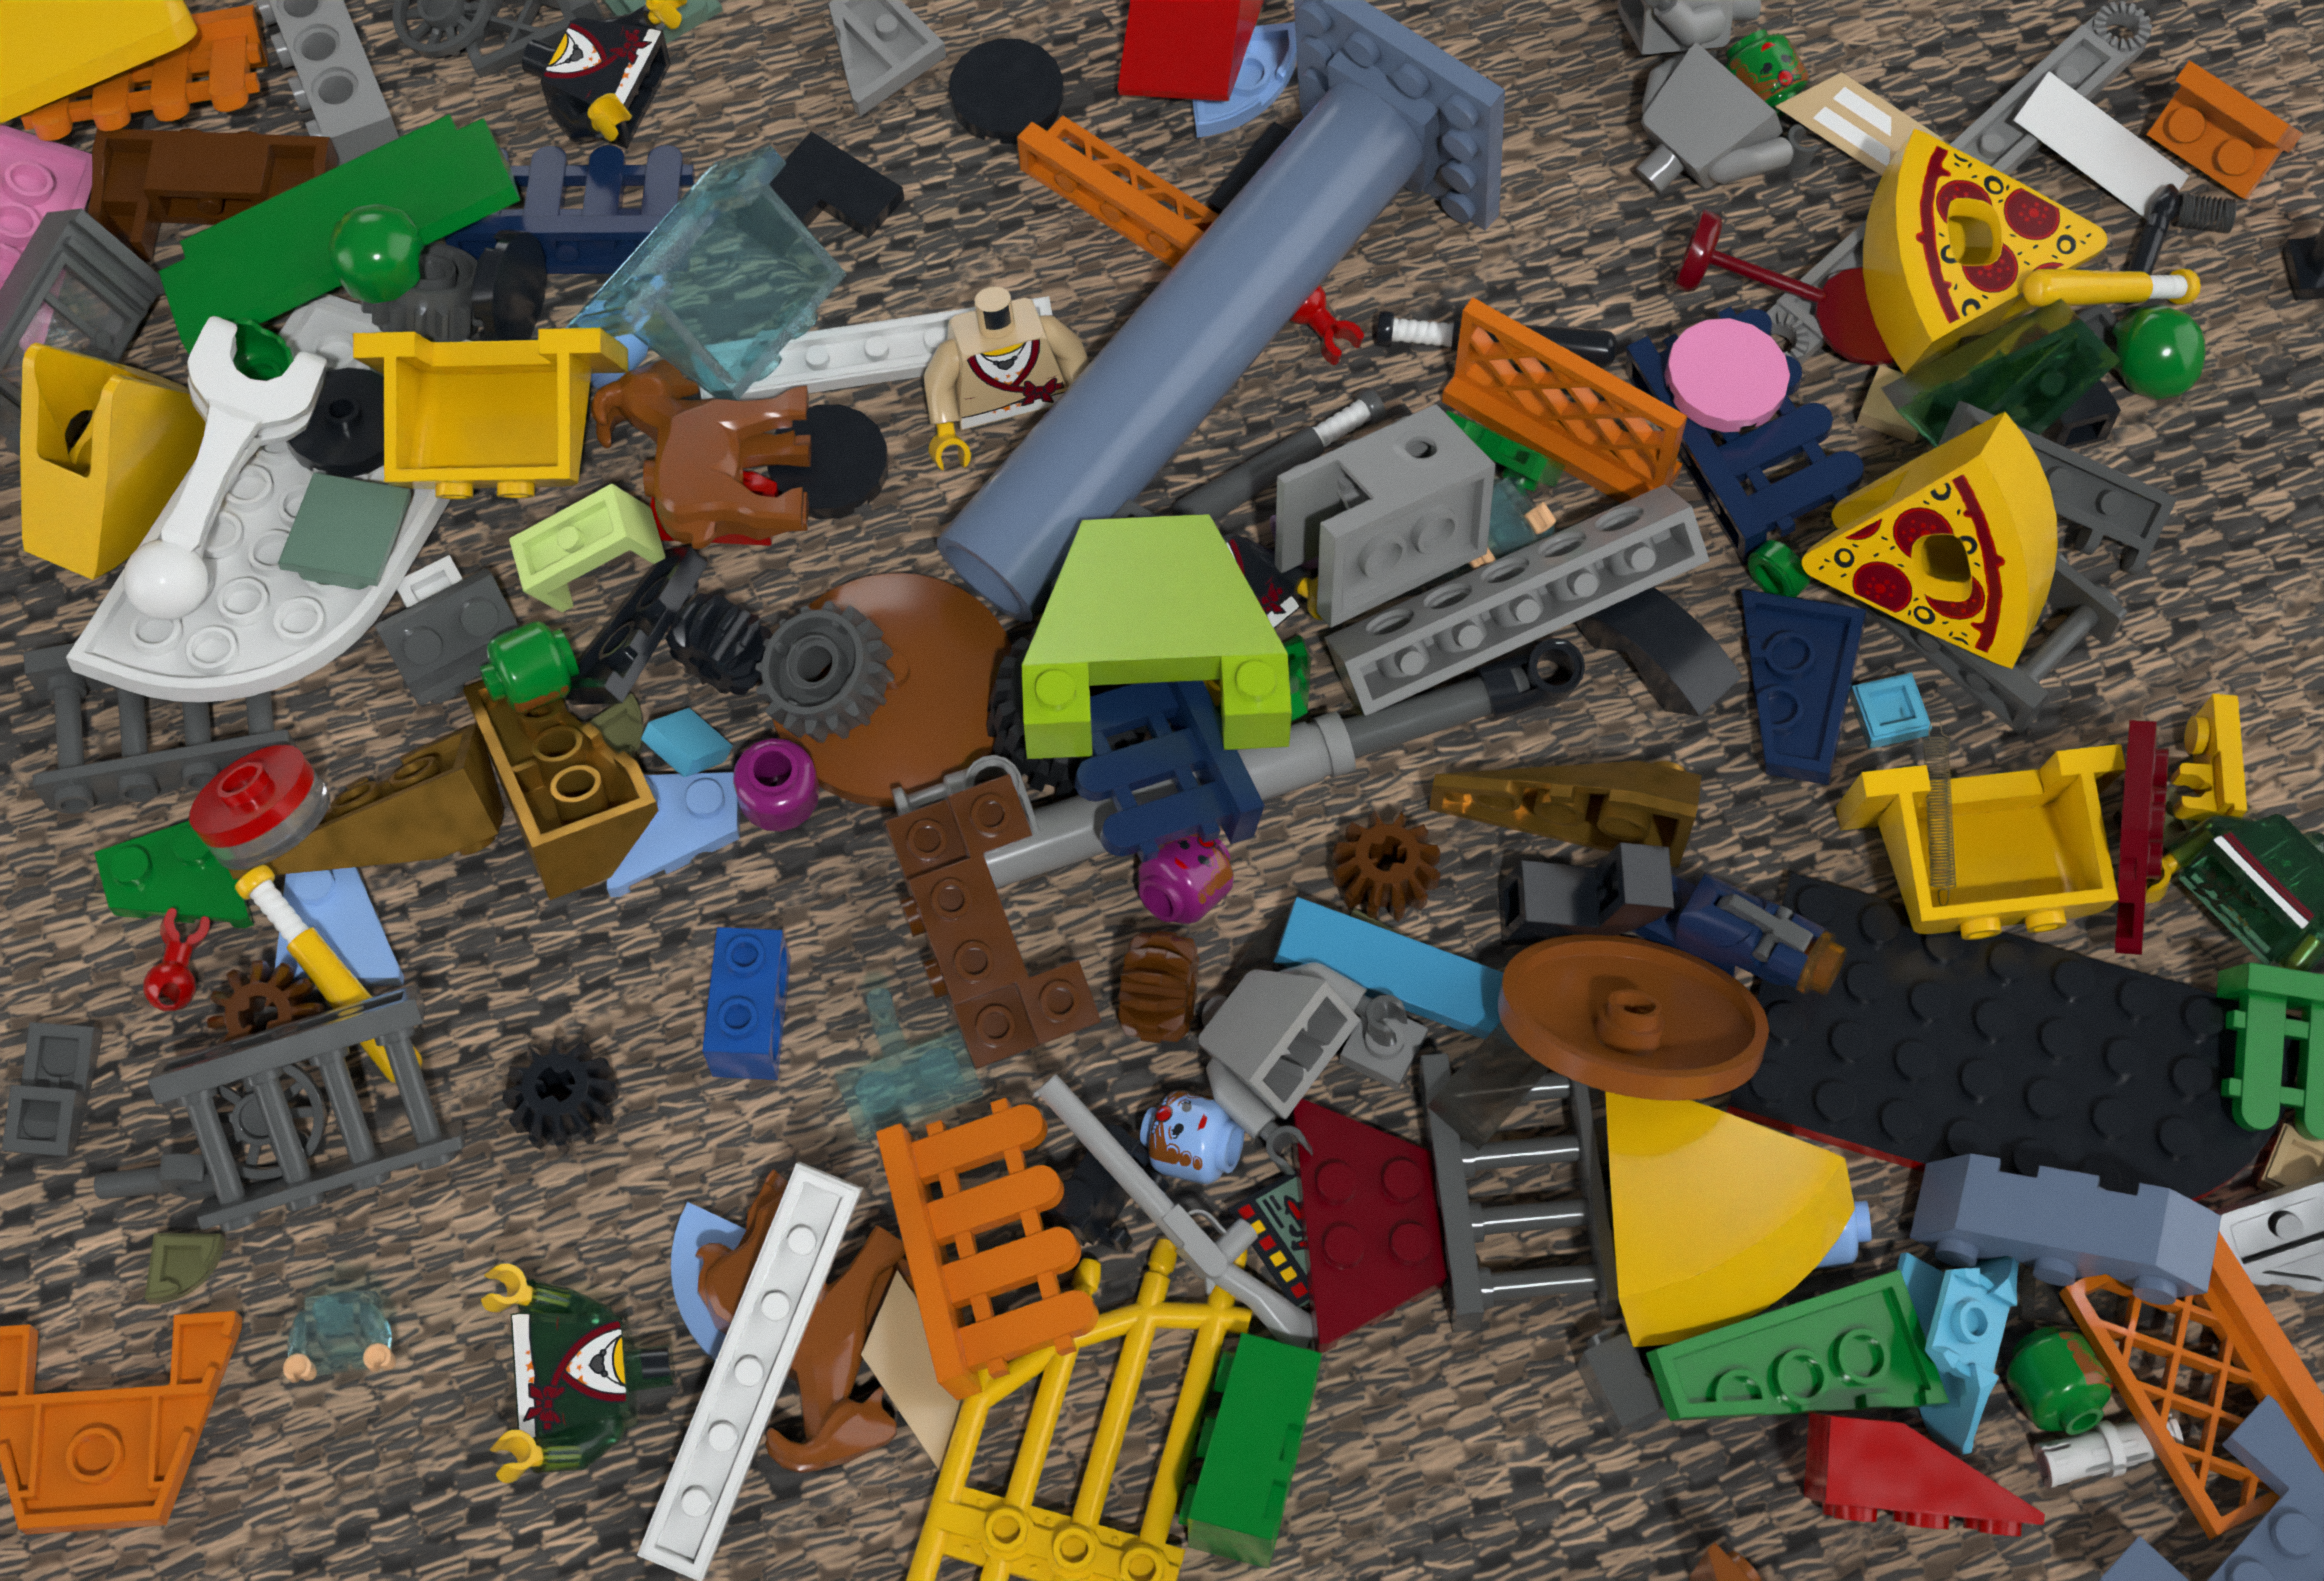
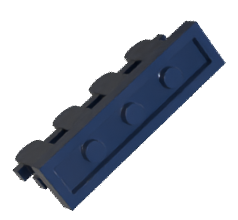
M605 145L598 147L591 153L589 165H568L566 153L562 148L544 146L534 152L531 165L511 166L507 151L500 147L512 170L516 186H527L524 209L503 208L444 236L446 245L454 246L469 253L478 262L486 247L495 248L497 242L492 237L498 231L514 229L530 232L539 240L543 250L546 274L689 273L690 250L686 229H689L690 214L689 208H680L683 185H694V165H684L682 152L672 145H661L652 149L647 157V165H626L624 153L620 148ZM567 186H586L583 209H564ZM625 186H644L641 208H622Z
M1730 306L1717 313V319L1730 318L1752 324L1771 337L1772 320L1763 310L1748 309L1736 315ZM1675 333L1663 339L1662 347L1664 350L1659 353L1648 336L1626 346V374L1634 387L1680 412L1673 402L1674 394L1671 392L1669 384L1666 386L1664 377L1668 357L1673 343L1679 338L1678 335ZM1787 355L1785 356L1790 378L1781 407L1776 411L1779 418L1740 436L1738 432L1724 433L1702 427L1687 417L1677 456L1743 564L1748 563V557L1767 541V532L1776 528L1781 537L1794 532L1796 524L1793 519L1830 501L1836 506L1840 500L1851 495L1850 491L1860 485L1863 477L1864 465L1857 454L1851 451H1839L1827 457L1819 445L1831 433L1833 422L1831 411L1820 403H1808L1796 409L1788 397L1795 393L1801 385L1802 367L1795 358ZM1714 432H1716L1723 443L1718 448L1710 436ZM1802 453L1809 464L1808 467L1770 484L1763 473L1764 470ZM1746 480L1753 491V494L1747 496L1740 485V482Z
M1203 680L1126 684L1127 686L1090 697L1093 756L1079 765L1075 778V789L1082 798L1088 801L1098 802L1112 798L1118 812L1106 818L1100 835L1101 844L1107 852L1115 856H1128L1138 853L1143 863L1158 857L1159 845L1199 833L1203 843L1217 839L1221 831L1219 826H1222L1230 844L1254 837L1265 805L1237 749L1224 750L1222 718ZM1168 718H1169V720H1170V722H1171V724H1172V726H1173L1175 732H1172V730H1171V728H1170V725H1169V723H1168V721H1167ZM1145 725L1153 738L1115 751L1111 750L1106 737ZM1195 771L1201 786L1198 785L1192 772ZM1173 779L1179 793L1138 806L1131 791Z

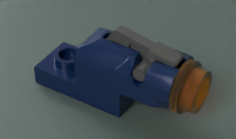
M1707 873L1704 874L1698 886L1671 874L1674 909L1661 918L1632 930V932L1651 942L1670 946L1697 956L1719 967L1734 978H1736L1740 969H1743L1772 984L1779 986L1789 985L1804 994L1813 990L1823 996L1827 994L1833 985L1848 951V948L1835 942L1836 935L1828 932L1827 928L1797 913H1793L1784 906L1777 905L1759 896L1751 895Z

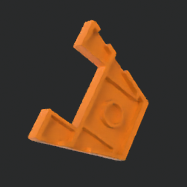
M236 1311L174 1315L171 1372L168 1385L34 1394L39 1331L30 1324L0 1326V1463L18 1529L27 1535L167 1525L241 1332L242 1317Z

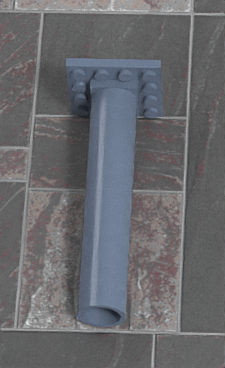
M1294 0L1300 111L1304 119L937 538L936 546L943 559L973 591L1006 615L1022 622H1031L1049 601L1052 593L1050 583L1060 574L1081 521L1110 519L1128 499L1135 501L1403 187L1415 193H1420L1423 190L1440 201L1446 213L1460 223L1471 221L1486 231L1499 216L1505 89L1364 0Z

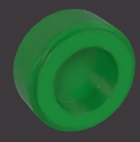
M1765 541L1748 557L1749 572L1755 583L1765 593L1796 598L1809 586L1810 578L1804 571L1800 558L1790 548L1778 541Z

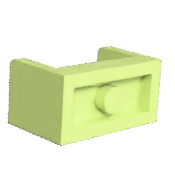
M614 484L598 490L509 538L523 592L560 612L573 607L568 582L631 550L653 564L665 559V553L652 509Z

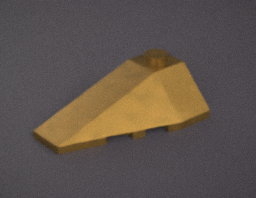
M483 680L464 687V695L549 900L611 878L659 811L656 800L637 761L624 750L618 753L604 741L601 731L590 722L585 725L566 710L562 699L528 713L520 714L509 707L505 698L493 702Z
M476 723L423 745L400 757L399 759L403 767L393 773L390 778L378 784L375 781H368L364 776L347 785L348 790L331 802L329 810L322 813L318 806L306 807L287 817L265 834L237 845L228 866L233 879H240L247 872L262 864L267 865L274 875L434 860L441 859L457 851L465 856L486 848L495 840V835L499 834L504 808L485 744Z
M1624 761L1435 774L1429 810L1611 852L1620 842L1669 847L1670 866L1679 868L1696 818L1702 775L1687 772L1684 767L1669 761H1656L1653 763Z

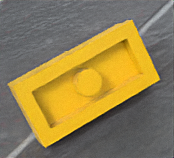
M2213 693L2195 716H2191L2187 722L2184 745L2186 752L2193 754V763H2182L2171 776V784L2188 786L2196 794H2199V797L2182 796L2173 806L2174 816L2178 819L2201 821V830L2207 828L2208 831H2211L2213 837H2219L2229 833L2247 812L2238 696Z

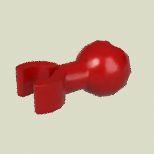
M1319 285L1290 321L1294 324L1309 325L1322 339L1321 354L1324 359L1332 365H1337L1342 351L1335 346L1333 337L1346 339L1355 348H1359L1364 339V333L1354 322L1336 320L1326 309V293L1322 286Z
M170 908L166 912L160 924V935L166 944L162 963L156 964L147 972L143 981L144 995L151 1006L161 1011H177L183 1009L192 1001L196 993V981L188 967L192 951L202 944L210 929V919L206 916L202 917L198 922L196 932L189 935L184 943H181L180 933L174 925L177 911L175 908ZM158 997H169L173 1004H162Z

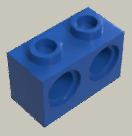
M717 927L702 1049L712 1077L778 1080L791 962L783 930Z

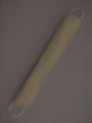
M1934 718V719H1937V720L1939 721V723H1940V728H1941V733H1942V726H1941L1940 720H1939L1938 718ZM1932 720L1929 726V737L1923 739L1924 746H1945L1924 747L1925 762L1945 761L1941 763H1925V765L1945 764L1942 766H1927V768L1944 767L1943 769H1928V771H1944L1928 774H1945L1929 777L1946 778L1929 780H1945L1943 782H1930V784L1944 783V785L1930 786L1945 787L1933 788L1931 790L1946 791L1929 792V794H1947L1927 795V797L1945 796L1943 798L1926 797V802H1928L1926 803V811L1928 812L1926 814L1928 815L1927 818H1929L1927 819V827L1929 828L1927 830L1929 831V839H1948L1929 840L1928 843L1930 845L1928 847L1930 848L1928 853L1930 855L1928 856L1930 857L1929 860H1931L1929 861V869L1931 870L1929 872L1931 873V886H1947V888L1938 890L1939 903L1941 906H1946L1949 901V889L1957 886L1955 884L1956 869L1954 868L1953 814L1948 812L1952 809L1951 772L1949 771L1950 753L1948 752L1949 737L1943 733L1942 735L1947 738L1930 737ZM1932 738H1940V739H1943V740H1931V739H1932ZM1927 742H1944V743L1925 744V743H1927ZM1944 748V749H1941V750H1925V749ZM1938 751H1943L1942 753H1929V754L1926 753V752H1938ZM1940 754L1943 755V756H1930V757H1927V756H1926V755H1940ZM1927 758H1944V759L1926 760ZM1944 799V801H1928V800ZM1929 803H1945V804L1929 805ZM1931 806H1947L1941 808H1929ZM1932 809H1947L1943 811H1928ZM1945 812L1944 814H1929V813ZM1940 815L1945 816V817H1934V818H1933V817H1930V816H1940ZM1931 819H1947V820L1930 821ZM1932 822H1948L1942 824H1929ZM1934 825H1947L1944 827H1929ZM1940 828L1945 829V830H1930V829H1940ZM1931 832H1947V833L1932 834ZM1932 835H1948L1942 837H1930ZM1946 841L1945 843H1930V842ZM1931 845H1947V846H1937V847H1935V846H1931ZM1933 848H1948L1941 850H1932ZM1935 851H1948L1943 853H1931ZM1937 854H1946L1945 856H1931ZM1933 861H1948V862L1934 863ZM1935 864H1949L1943 866H1932ZM1938 867H1947L1945 869H1931ZM1934 874H1949V875H1938V876H1936V875H1934ZM1936 877H1950V878H1943V879H1933V878H1936ZM1938 880H1947L1945 882H1932ZM1948 889L1947 902L1945 905H1942L1939 892L1940 890Z

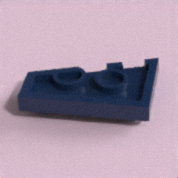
M1742 589V605L1765 772L1767 775L1829 785L1866 623V609Z

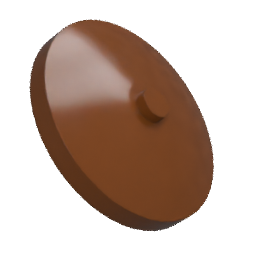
M885 573L859 578L842 584L823 594L808 606L812 610H822L825 602L831 601L842 611L849 605L854 607L866 617V620L870 619L884 632L880 640L889 646L894 654L886 661L887 669L895 674L894 681L888 682L884 694V697L887 699L886 704L878 706L870 716L871 723L868 726L860 724L851 729L848 738L842 739L837 734H828L824 743L816 742L806 733L801 738H798L783 728V724H779L772 718L778 738L787 739L801 746L812 758L819 787L840 798L855 803L879 807H896L891 789L901 787L906 794H910L943 783L945 775L969 768L974 761L983 756L996 755L993 751L996 737H988L986 723L990 712H987V708L1000 665L1004 657L1009 656L1012 644L997 618L974 596L955 585L933 577L909 573ZM832 663L822 669L818 676V681L827 676L831 670Z
M1569 935L1535 943L1523 949L1509 961L1504 970L1498 997V1013L1505 1030L1520 1048L1538 1062L1565 1077L1587 1086L1642 1099L1695 1100L1724 1094L1738 1088L1751 1079L1759 1069L1769 1033L1768 1019L1761 1004L1733 976L1719 967L1682 950L1656 942L1625 936Z

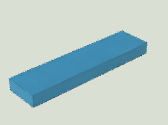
M1296 897L1273 962L1288 968L1311 962L1321 963L1366 988L1365 996L1374 999L1380 995L1387 994L1396 996L1402 1001L1405 1010L1517 1052L1522 1049L1507 1033L1498 1013V997L1503 972Z

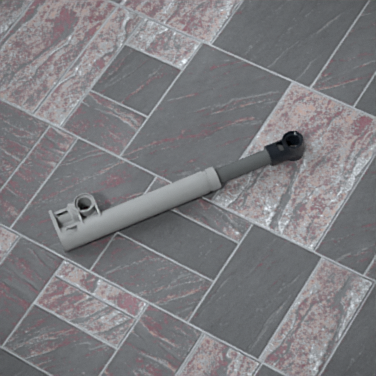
M1560 638L1547 639L1538 644L1534 650L1475 668L1473 678L1394 703L1366 716L1360 714L1342 720L1337 711L1312 718L1310 723L1303 721L1291 725L1289 747L1237 749L1262 801L1322 782L1324 777L1327 776L1334 778L1355 771L1356 758L1484 716H1487L1491 722L1539 706H1556L1564 702L1583 679L1585 671L1584 657L1578 647L1570 641ZM1541 661H1551L1558 664L1565 673V684L1554 686L1546 683L1538 674L1537 664ZM997 755L983 756L974 761L969 768L945 775L943 783L910 794H906L901 787L891 789L898 816L945 800L951 794L974 787L985 777H1002L1010 774L1033 836L1030 840L984 856L996 889L1106 853L1107 851L1103 848L1100 841L1102 827L1108 816L1118 812L1112 798L1093 802L1082 798L1080 795L1033 810L1017 767L1007 758ZM1195 771L1192 772L1198 785L1201 786ZM1173 779L1131 791L1138 806L1179 793Z

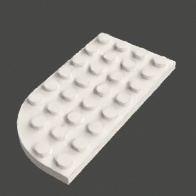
M324 293L297 306L278 334L284 339L287 346L292 348L294 357L301 351H307L326 358V371L349 367L371 370L384 377V374L353 358V333L382 332L377 325L372 323V314L362 312L361 304ZM465 339L464 341H461V342H468V341H471V340ZM286 441L260 446L239 471L227 491L207 535L202 560L208 573V587L201 604L189 615L176 620L150 618L137 610L128 599L124 589L123 570L68 653L66 659L71 670L75 673L133 693L179 702H214L239 699L275 690L298 681L343 654L373 625L389 603L451 499L436 498L435 489H410L411 499L378 586L369 585L364 589L357 590L303 580L297 572L280 570L278 561L313 472L299 464L289 451ZM195 462L139 547L150 541L162 539L161 528L176 507ZM384 465L368 474L349 477V479L390 485L384 482ZM312 467L314 473L327 475L326 471L317 470Z

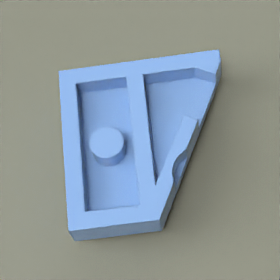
M734 772L696 773L688 777H683L680 774L644 775L659 811L612 877L607 879V891L610 897H621L631 892L629 886L662 870L668 874L689 864L693 857L699 853L714 852L740 839V806L733 785Z
M357 867L286 874L283 897L288 901L289 906L294 908L295 913L301 917L302 922L309 928L314 927L363 986L404 985L403 972L397 963ZM279 932L275 969L280 963L293 965L294 977L291 985L303 978L310 979L286 949L288 942Z

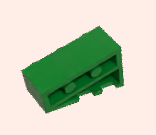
M1241 1332L1236 1353L1223 1351L1214 1386V1391L1224 1393L1217 1418L1210 1416L1205 1418L1196 1457L1205 1460L1198 1484L1188 1483L1179 1515L1178 1524L1188 1526L1189 1548L1267 1569L1270 1568L1320 1373L1322 1353Z

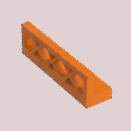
M1063 115L1048 131L1031 122L1017 137L1020 170L1172 268L1202 236L1204 231L1209 228L1210 222L1212 224L1219 216V214ZM1066 137L1082 147L1085 155L1063 142V138ZM1092 155L1096 156L1100 160H1093ZM1112 172H1121L1122 174L1130 178V184L1122 180ZM1138 184L1146 189L1139 190ZM1164 200L1176 208V213L1157 201ZM1184 213L1192 219H1185Z

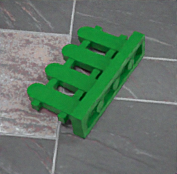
M2252 962L2218 971L2216 997L2239 1001V1011L2232 1010L2227 1012L2226 1029L2237 1030L2234 1078L2222 1079L2221 1096L2233 1098L2232 1115L2235 1122L2246 1131L2264 1130L2272 1127L2277 1122L2280 1106L2295 1108V1126L2299 1134L2309 1141H2323L2324 975ZM2286 1009L2301 1011V1021L2286 1019ZM2284 1038L2300 1041L2297 1089L2281 1086Z

